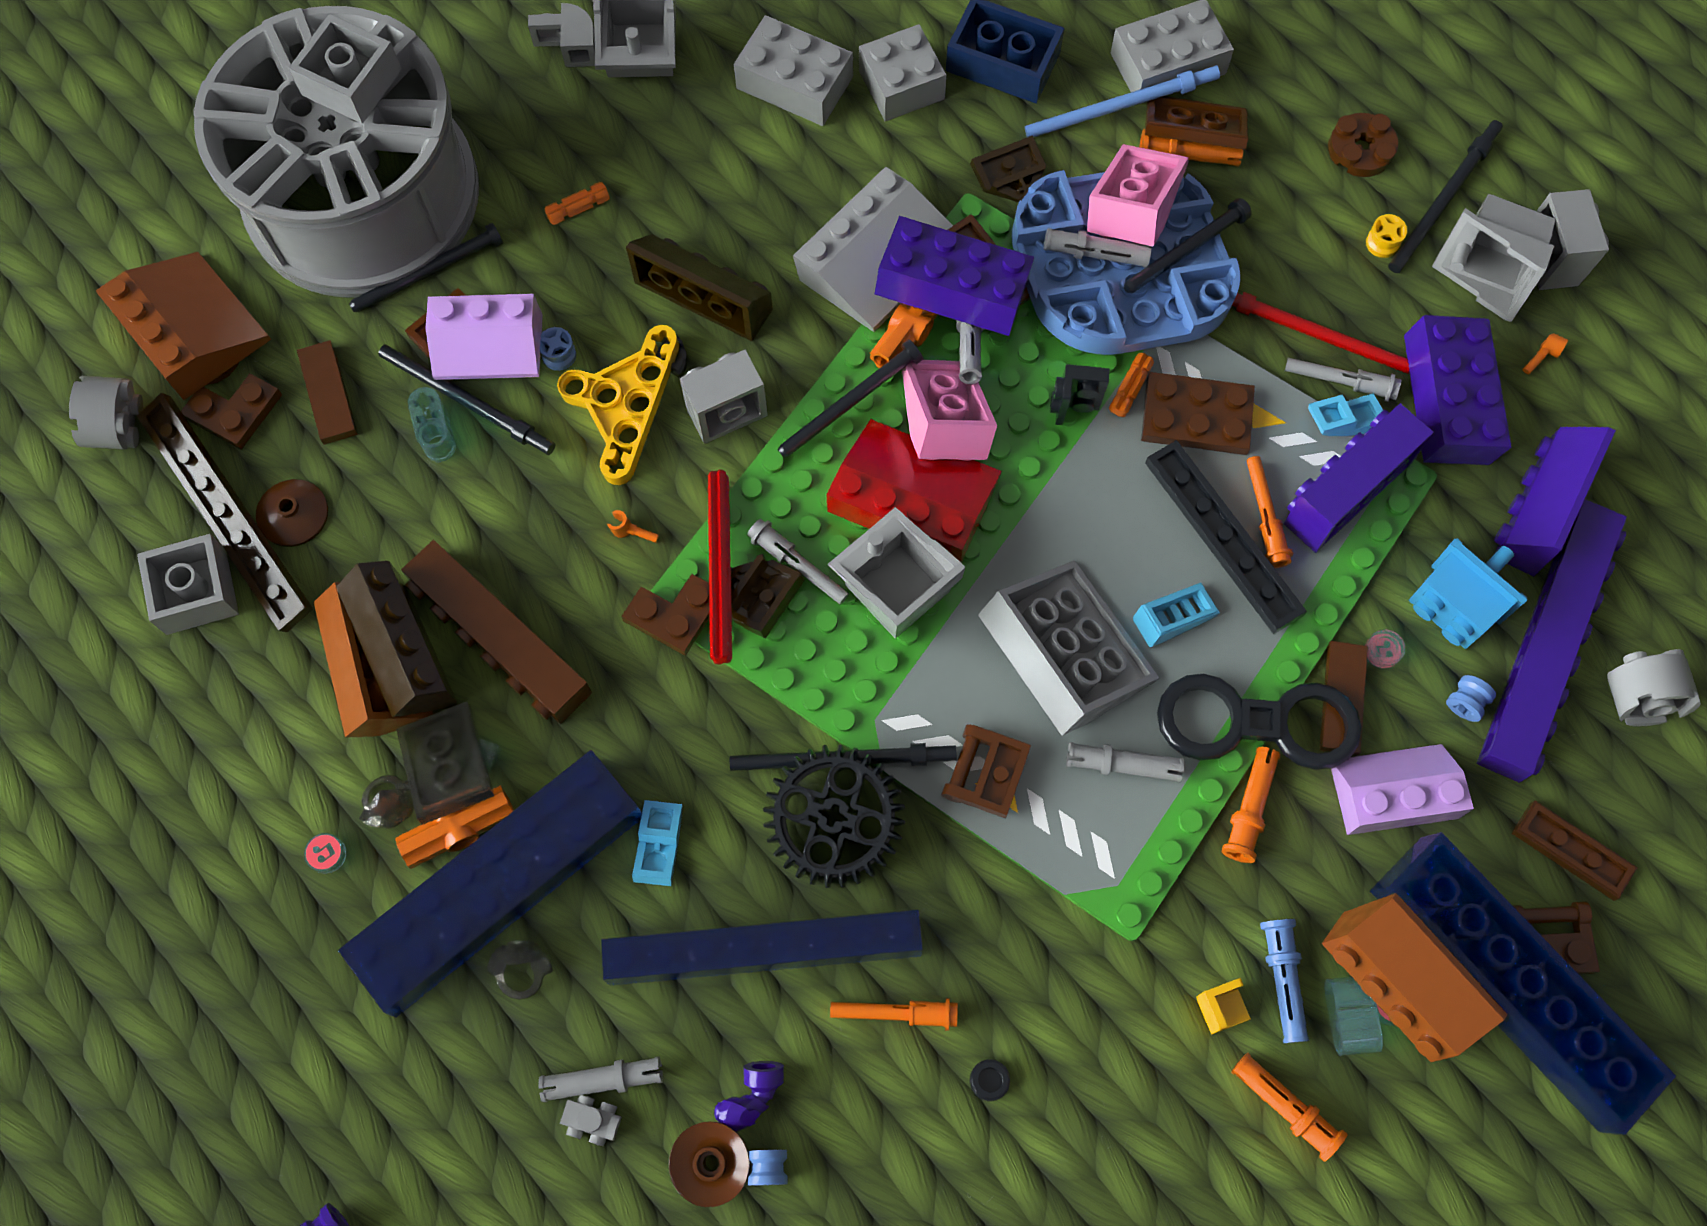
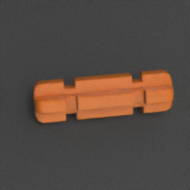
M598 182L590 186L591 190L589 191L583 189L561 199L562 203L560 204L554 202L546 206L544 209L549 222L552 225H556L564 221V217L567 215L571 218L593 208V203L600 205L608 201L610 197L603 182Z
M1142 352L1137 354L1109 406L1111 413L1119 417L1127 415L1147 374L1154 364V359L1151 356Z

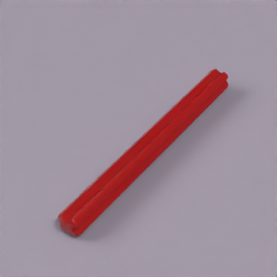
M719 469L708 474L710 658L717 665L730 663L733 658L729 477L724 470Z

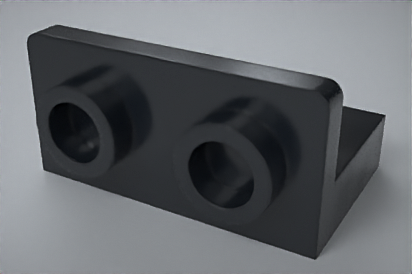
M1066 364L1063 376L1056 377L1055 388L1051 395L1050 413H1056L1055 425L1063 426L1068 408L1081 413L1100 409L1109 383L1110 368Z

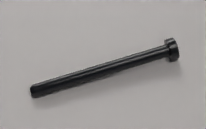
M1242 198L1232 201L1228 205L1227 212L1128 279L1124 284V290L1127 293L1136 292L1235 222L1242 224L1250 219L1252 211L1249 204Z
M490 223L485 226L486 232L437 256L414 273L397 281L378 286L352 299L349 305L353 312H360L493 243L497 248L504 244L494 224Z
M910 339L902 344L903 351L783 442L778 448L780 454L783 457H789L913 361L916 365L924 358L918 348Z

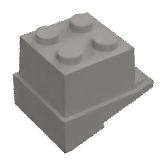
M593 0L596 70L605 69L608 77L673 76V68H676V0Z
M1488 193L1476 215L1468 209H1464L1432 267L1477 296L1476 301L1502 319L1512 322L1547 270L1554 245L1550 244L1556 219Z
M896 507L828 563V566L845 581L846 587L895 639L947 595L951 588L963 578L965 566L936 540L933 541Z

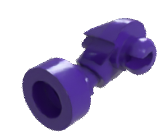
M756 1061L745 1064L743 1067L744 1085L751 1089L750 1095L731 1097L718 1102L714 1110L716 1120L731 1127L736 1132L756 1124L755 1121L759 1115L770 1107L766 1103L773 1098L776 1089L784 1083V1065L782 1063Z

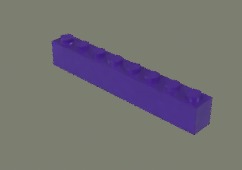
M1584 499L1562 550L1553 558L1476 763L1477 765L1518 783L1531 775H1537L1545 761V755L1541 751L1544 743L1550 741L1557 728V722L1553 718L1556 710L1562 708L1568 697L1569 689L1565 688L1568 677H1572L1579 667L1581 657L1577 656L1580 644L1583 645L1591 634L1593 626L1588 622L1591 614L1598 610L1603 601L1604 593H1601L1600 589L1603 582L1610 578L1614 570L1615 562L1611 561L1614 551H1618L1625 540L1626 531L1622 529L1627 516Z

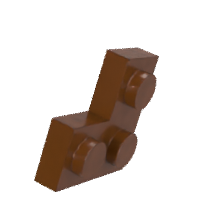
M249 373L230 400L203 387L193 394L181 412L186 420L242 450L278 402L282 393L278 388Z
M691 574L673 603L641 586L621 617L627 624L686 656L709 620V583Z

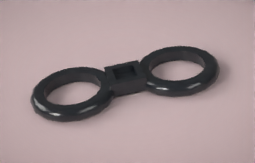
M1204 673L1186 675L1169 685L1160 698L1157 710L1159 729L1169 746L1183 756L1200 761L1219 759L1232 752L1242 739L1275 742L1283 755L1299 766L1313 770L1330 769L1350 759L1359 746L1362 731L1359 713L1349 697L1332 686L1317 682L1299 684L1284 692L1278 701L1242 699L1234 687L1219 677ZM1204 690L1220 697L1230 711L1231 724L1227 735L1221 740L1209 744L1193 742L1182 735L1175 725L1173 716L1175 703L1180 696L1189 691ZM1317 699L1333 706L1342 717L1345 728L1344 738L1339 747L1331 752L1317 754L1306 751L1296 744L1289 733L1287 724L1289 711L1293 705L1302 700Z

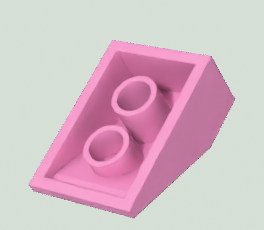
M1123 144L1090 194L1087 232L1099 234L1104 238H1117L1131 241L1135 244L1154 246L1167 222L1188 165L1189 157Z
M922 360L917 365L912 361L902 369L910 437L919 459H960L970 461L987 460L997 423L979 382L965 384L960 381V361Z

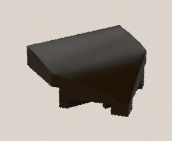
M1033 136L975 157L970 163L984 192L1016 202L1022 201L1028 193L1029 187L1042 177L1047 165Z
M763 554L757 555L756 559L752 562L734 568L731 567L732 619L738 625L766 639L805 581L801 572L777 561H767Z

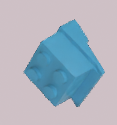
M1457 538L1450 543L1432 564L1431 567L1434 569V572L1413 594L1409 601L1413 604L1414 611L1421 618L1427 621L1432 620L1442 629L1443 636L1450 643L1456 646L1461 645L1466 650L1495 622L1500 625L1528 599H1526L1527 597L1522 592L1519 593L1497 574L1514 557L1511 549L1502 546L1484 563L1462 545V542Z

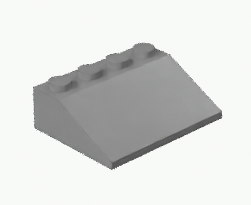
M887 167L880 171L793 255L798 277L802 283L873 332L901 304L900 302L874 295L879 265L899 216L945 230L953 226L912 183Z
M1075 560L999 590L978 614L1061 736L1088 724L1159 679V676Z

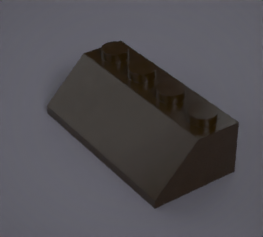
M650 234L631 241L626 246L635 284L750 341L754 340L773 310L771 292L764 285L758 282L751 283L739 277L730 268H720L710 263L703 255L696 252L692 254L680 248L671 239H661Z
M390 561L357 563L336 588L392 718L455 707L458 702L401 575Z

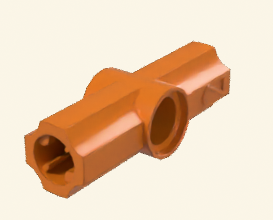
M901 303L894 311L889 321L888 329L870 352V359L876 364L877 368H881L904 350L902 344L908 339L914 345L921 346L928 337L933 327L934 319L938 314Z
M500 785L466 803L455 802L444 806L433 814L432 820L396 837V845L406 865L412 869L446 851L456 852L469 847L480 838V834L516 817V814L508 796Z

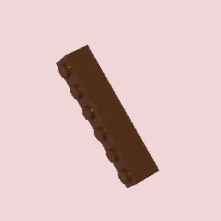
M434 539L401 569L409 580L405 587L418 600L426 597L433 604L429 609L444 624L449 620L458 627L454 633L469 648L476 644L483 651L480 655L481 659L493 671L496 672L501 668L508 674L509 677L505 681L520 696L527 692L535 700L531 706L545 720L552 716L561 724L592 694L587 682Z

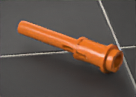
M1253 456L1247 459V465L1262 519L1259 530L1261 531L1267 553L1265 557L1274 568L1285 567L1292 562L1291 557L1294 553L1292 549L1288 548L1282 520L1276 518L1261 457Z
M946 998V1002L910 1000V1005L831 1002L830 1018L909 1021V1026L945 1027V1031H949V1027H957L958 1003L950 1002V998Z

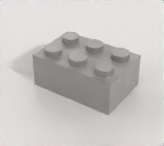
M1199 0L1116 28L1110 54L1130 92H1134L1175 79L1177 74L1189 70L1194 73L1217 65L1220 76L1225 75L1234 48L1208 1Z
M765 15L734 63L736 89L824 126L853 78V52Z

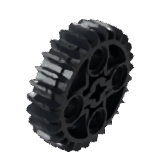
M823 745L821 757H817L812 749H808L809 761L804 762L796 755L794 761L797 768L794 771L787 766L782 767L787 776L786 780L773 779L776 786L780 788L779 792H767L766 794L767 797L775 801L774 806L763 808L764 812L773 815V820L765 822L763 826L775 829L776 833L767 838V842L780 843L781 846L774 852V856L780 857L787 854L789 858L783 867L789 869L797 864L799 867L795 876L798 879L802 878L808 871L811 873L810 884L815 885L819 877L823 876L825 888H830L833 878L838 877L841 888H844L847 885V876L852 875L857 884H860V872L865 870L871 877L875 876L872 864L876 862L886 867L887 863L881 855L884 851L895 854L896 850L889 845L891 839L902 840L903 838L894 831V826L905 825L906 822L895 817V812L905 809L904 804L893 802V799L901 794V790L888 789L887 786L895 778L893 775H889L882 779L880 774L885 766L880 763L872 769L870 767L872 755L867 754L862 761H859L858 748L854 747L849 757L845 756L843 745H838L836 755H831L828 746ZM831 768L822 793L798 786L805 777L813 772ZM844 769L855 771L857 776L856 784L848 790L840 789L836 783L838 773ZM865 779L877 791L881 800L883 814L858 805ZM833 790L842 797H852L850 806L858 811L857 816L850 814L851 808L844 801L838 798H829L831 791ZM795 794H804L808 800L806 811L799 815H793L788 808L790 798ZM818 798L825 800L824 805L817 803ZM835 806H840L839 812L848 821H836L834 826L830 827V820L821 812L833 811ZM812 816L819 818L817 824L811 821ZM870 817L879 819L882 825L880 835L874 839L864 838L860 830L862 822ZM787 818L811 827L803 853L798 850L789 835L786 823ZM819 826L828 833L840 834L838 842L828 836H817ZM845 827L852 829L851 834L843 833ZM846 839L872 846L864 856L856 861L837 865ZM826 842L832 847L833 854L829 862L821 865L813 859L812 851L818 843Z

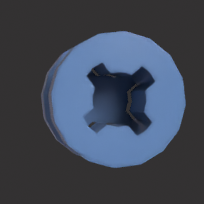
M552 327L541 333L540 354L548 368L557 371L565 370L572 366L576 359V350L571 335L563 328ZM560 349L563 350L562 352L555 354V351H558Z
M1464 675L1458 682V691L1450 694L1446 704L1449 709L1461 718L1472 722H1479L1485 714V705L1493 702L1496 692L1482 679L1471 675Z
M787 1150L748 1151L751 1173L747 1178V1186L788 1184V1176L783 1171V1163L787 1159Z

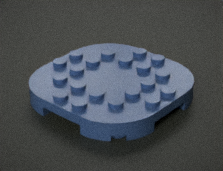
M1062 170L1040 178L1029 187L1028 193L1022 201H1019L1012 228V245L1014 251L1034 257L1026 287L1038 318L1046 329L1060 341L1088 353L1101 355L1122 354L1202 338L1214 331L1227 317L1239 289L1240 269L1237 258L1229 259L1220 234L1210 239L1136 292L1127 293L1124 290L1125 282L1143 270V266L1085 256L1082 259H1076L1074 254L1044 250L1047 228L1077 234L1079 230L1087 232L1090 194L1105 172L1067 178L1065 171ZM1188 173L1185 178H1182L1162 233L1155 245L1151 246L1148 266L1214 221L1210 212L1213 206L1210 195L1201 183ZM1087 232L1089 236L1101 237L1099 234ZM1106 238V239L1119 240V241H1124V242L1133 243V242H1131V241H1126V240L1117 239V238Z

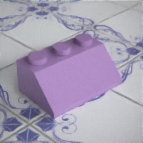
M534 294L428 297L426 335L434 380L539 377L542 312Z
M1442 744L1350 757L1344 763L1331 768L1347 835L1455 820L1474 809L1464 771Z

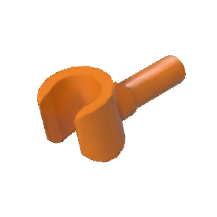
M1555 333L1550 334L1541 344L1537 354L1522 369L1523 372L1529 375L1545 359L1547 354L1558 358L1568 340Z
M621 510L612 512L613 516L622 522L619 526L607 524L614 536L623 538L631 534L657 543L658 534L632 524Z

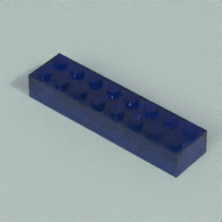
M590 750L338 951L382 1011L397 1017L640 821L642 813L594 752Z
M1442 832L1421 837L1370 890L1377 899L1397 893L1508 1014L1505 1020L1498 1025L1500 1029L1598 1132L1626 1135L1676 1077L1660 1058Z

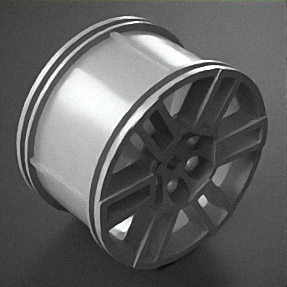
M348 6L296 8L264 20L261 25L250 30L232 44L217 60L200 86L194 107V131L199 155L221 192L240 209L247 233L264 260L277 273L295 285L323 295L356 298L378 286L397 281L419 270L437 256L458 246L469 230L475 215L479 196V177L473 154L462 130L452 118L449 90L436 58L413 30L391 16ZM329 14L390 41L402 68L363 124L302 96L288 69ZM413 126H429V127H431V128L413 127ZM376 150L419 154L405 173L388 187L382 189L374 172L380 161ZM352 170L355 173L365 198L355 202L351 201L344 181L346 171ZM313 174L317 183L327 187L334 207L328 210L306 211L282 208V205Z

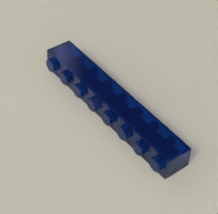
M919 910L601 939L603 980L610 986L920 957L923 950Z

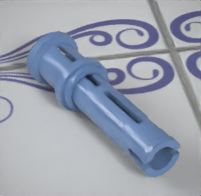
M1295 919L1260 923L1261 930L1266 933L1269 955L1265 957L1266 963H1268L1269 967H1273L1277 1001L1284 1036L1283 1043L1310 1041L1307 1034L1303 999L1297 971V964H1300L1302 957L1301 953L1296 952L1293 928L1296 926Z

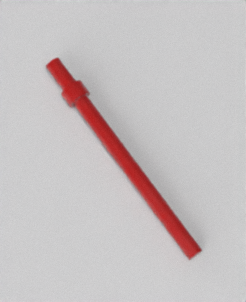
M1243 292V294L1237 293L1232 304L1239 313L1247 316L1252 313L1406 374L1409 372V362L1405 357L1257 301V296L1247 292Z

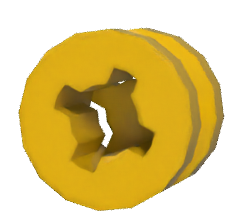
M1385 214L1378 217L1366 238L1368 251L1379 258H1388L1396 254L1407 235L1405 222L1393 214Z

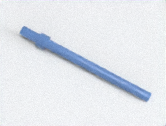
M1216 65L1194 73L1191 70L1179 73L1175 79L1026 125L1025 132L1027 137H1037L1179 91L1181 94L1195 90L1198 85L1220 79V71Z

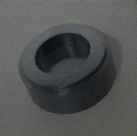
M992 1059L979 1062L970 1074L969 1083L971 1090L976 1097L983 1101L992 1102L999 1100L1007 1093L1010 1086V1075L1007 1068L1001 1062Z

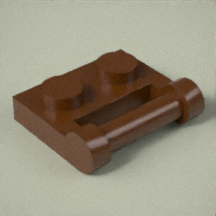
M967 724L962 735L965 741L951 780L944 785L941 796L947 800L963 803L1006 819L1031 745L975 725ZM979 744L990 746L975 791L965 789L964 786Z
M1587 901L1573 902L1571 906L1526 909H1523L1521 905H1508L1506 907L1505 919L1516 978L1594 974L1600 972L1591 927L1592 910ZM1572 922L1574 933L1526 936L1525 924Z

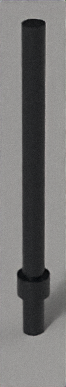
M1497 120L1491 121L1483 134L1476 137L1467 150L1468 155L1389 263L1388 268L1392 272H1401L1478 162L1485 160L1493 148V141L1503 129L1501 122Z
M384 344L378 352L379 357L511 433L512 439L523 445L528 443L547 455L552 454L556 444L535 432V427L524 420L517 421L448 380H434L431 370L390 346Z
M926 743L910 744L909 748L858 750L859 761H862L867 754L873 756L871 764L911 763V766H927V762L957 761L956 745L926 747ZM844 750L845 756L849 757L852 750ZM830 751L831 755H836V751ZM808 752L730 756V771L782 769L783 766L797 768L794 757L797 755L804 762L809 761ZM814 752L817 757L822 756V752Z

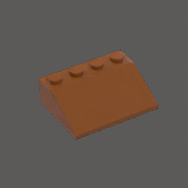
M199 252L125 270L95 290L183 400L193 395L271 340L269 335Z

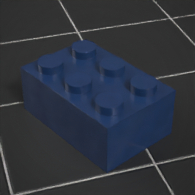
M970 0L947 46L946 71L1037 104L1061 53L1065 28L987 0Z

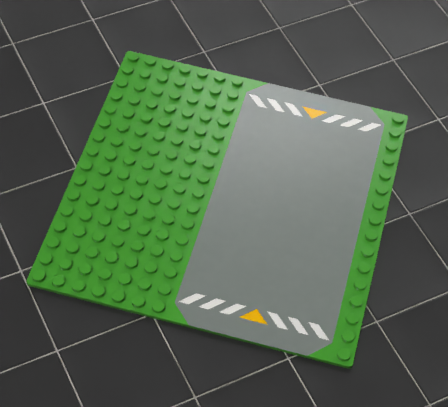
M967 193L963 195L946 217L952 225H955L972 214L997 246L1014 250L1012 245L1014 219L973 194ZM1030 299L1019 307L1009 336L987 329L981 332L982 377L979 385L997 423V429L987 460L975 461L1002 471V474L962 561V564L965 566L963 578L951 588L947 595L895 639L846 587L845 581L828 566L829 562L869 529L827 512L826 495L842 462L870 419L910 434L902 369L789 457H783L778 451L779 446L879 369L870 359V352L888 329L892 315L875 332L861 324L729 491L730 556L732 568L752 562L760 554H763L767 561L774 560L778 562L775 557L760 545L751 544V538L747 536L750 528L757 520L762 519L765 522L769 520L772 522L771 527L795 544L794 550L847 591L849 595L839 605L804 577L805 581L766 639L738 625L732 619L733 658L730 663L724 664L850 750H853L854 747L858 748V750L909 748L910 744L926 743V747L956 745L958 760L965 741L962 735L967 724L1030 744L1031 748L1006 819L963 803L947 800L941 796L944 785L951 780L957 761L927 762V766H911V763L883 764L885 766L883 773L887 776L893 775L896 782L1128 941H1135L1141 935L1256 756V749L1263 747L1266 742L1242 739L1232 752L1219 759L1200 761L1183 756L1169 746L1160 732L1157 710L1162 694L1171 683L1186 675L1203 673L1223 679L1236 689L1242 699L1278 701L1284 692L1299 684H1303L1435 482L1437 474L1432 469L1414 460L1408 468L1315 553L1284 525L1290 513L1287 507L1297 497L1295 493L1299 487L1309 478L1315 481L1322 474L1320 470L1325 463L1334 455L1340 458L1347 451L1345 449L1346 445L1355 436L1322 435L1308 409L1309 404L1317 402V400L1208 335L1189 342L1113 355L1093 354L1075 349L1060 341L1046 329L1038 318ZM939 314L936 316L928 337L921 346H916L922 354L923 360L960 361V333L956 328L957 320ZM1138 353H1145L1154 359L1150 372L1255 386L1251 444L1247 455L1189 447L1182 448L1265 555L1267 553L1261 531L1259 530L1262 519L1247 465L1248 458L1253 456L1261 457L1276 518L1282 520L1288 548L1292 549L1294 553L1291 557L1292 562L1289 565L1275 568V570L1307 610L1303 617L1275 634L1271 632L1145 464L1148 456L1167 446V444L1141 441L1147 377L1125 417H1119L1109 410L1113 398L1116 396ZM1066 364L1110 368L1109 383L1100 409L1081 413L1068 408L1063 426L1055 425L1056 413H1050L1051 395L1055 388L1056 377L1063 376ZM708 519L651 589L652 593L673 603L691 574L709 583ZM777 546L780 550H782L787 556H789L791 559H793L796 563H799V561H798L796 558H794L792 555H790V554H789L787 551H785L782 547ZM1075 560L1159 676V679L1088 724L1061 736L978 614L999 590ZM784 561L783 563H781V564H783V565H785V566H788V567L794 569V568H793L791 565H789L786 561ZM1202 583L1220 612L1218 616L1161 644L1149 647L1133 621V616L1140 606ZM1189 598L1188 600L1197 613L1201 612L1193 598ZM1177 604V607L1179 608V610H1180V612L1182 613L1183 617H1184V618H1187L1186 615H1185V613H1184L1183 610L1181 609L1180 605ZM1163 611L1170 624L1173 623L1167 612ZM709 620L694 642L708 653H710ZM1204 690L1189 691L1180 696L1175 703L1173 710L1175 725L1180 733L1190 741L1200 744L1215 743L1224 738L1229 732L1231 724L1230 711L1225 702L1214 693ZM1069 742L1103 747L1104 744L1112 745L1113 749L1175 758L1182 757L1184 758V772H1180V774L1183 775L1181 782H1176L1174 780L1109 772L1108 775L1100 774V770L1074 766L1067 767ZM979 744L964 786L965 789L975 791L990 746Z

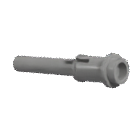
M1289 357L1285 366V371L1352 386L1354 392L1374 393L1376 396L1384 397L1386 402L1389 399L1396 400L1402 381L1395 378V374H1391L1389 377L1363 371L1362 369L1355 373Z
M759 519L754 523L747 534L751 538V544L760 545L775 557L779 563L786 561L839 605L845 601L849 593L794 550L795 544L771 527L772 522L769 520L765 522ZM777 546L782 547V548H783L785 551H787L790 555H792L794 558H796V559L799 561V563H796L793 559H791L789 556H787V555H786L782 550H780Z

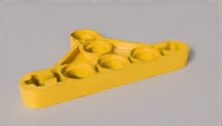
M658 325L650 329L641 351L595 374L571 369L564 372L558 379V391L564 401L570 405L588 409L602 435L606 446L599 466L604 478L613 485L626 484L634 475L670 376L672 363L675 362L679 351L676 333L667 325ZM666 337L670 344L662 345L660 350L661 358L656 356L658 351L656 341L662 342L663 338ZM656 366L661 370L659 377L655 380L649 381L642 378L643 371L648 367ZM574 380L582 381L584 386L581 392L575 395L566 393L565 390L568 383ZM604 389H613L617 392L615 399L609 403L600 402L598 395ZM639 397L647 398L649 406L644 411L636 412L631 409L633 400ZM627 428H633L638 431L636 440L631 443H623L619 440L621 432ZM618 450L623 452L621 462L624 469H618L613 474L610 465L616 466L620 459Z

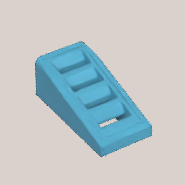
M1198 583L1141 605L1133 616V621L1148 646L1153 647L1218 616L1220 612L1202 583ZM1189 598H1193L1201 612L1197 613L1188 600ZM1177 604L1180 605L1181 609L1183 610L1187 618L1183 617L1182 613L1177 607ZM1163 611L1167 612L1173 623L1170 624Z

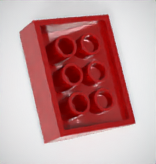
M870 419L842 462L826 495L827 512L870 529L896 507L933 541L936 540L962 563L1002 471L975 460L919 459L910 434Z

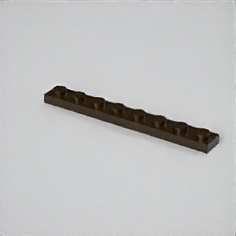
M160 393L137 415L138 419L278 631L289 632L313 610L312 606L172 397Z

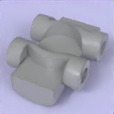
M579 1095L577 1102L567 1100L560 1124L568 1126L566 1135L581 1139L583 1132L591 1134L590 1143L603 1147L606 1139L615 1140L622 1119L621 1116L615 1115L617 1106L602 1102L600 1109L592 1107L594 1099Z

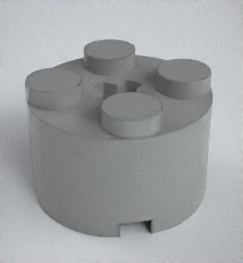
M80 376L79 378L82 381L74 382L69 402V418L77 419L78 430H71L76 445L86 448H136L139 443V431L137 427H134L136 415L143 410V398L141 394H135L133 382L128 378Z
M1681 649L1669 650L1652 656H1648L1643 651L1630 653L1623 657V665L1607 674L1619 719L1621 722L1625 719L1626 725L1651 726L1667 722L1665 715L1678 711L1681 718L1694 712L1701 705L1687 658Z

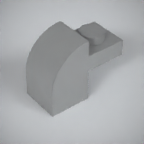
M561 3V14L543 13L528 15V28L534 47L560 46L565 67L595 66L594 26L591 17L585 10L574 4Z

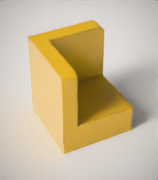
M1241 978L1206 990L1196 996L1211 1035L1251 1020L1238 990L1244 986Z

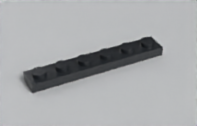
M1175 440L1148 456L1145 462L1147 467L1271 632L1275 634L1303 617L1307 610L1179 442Z

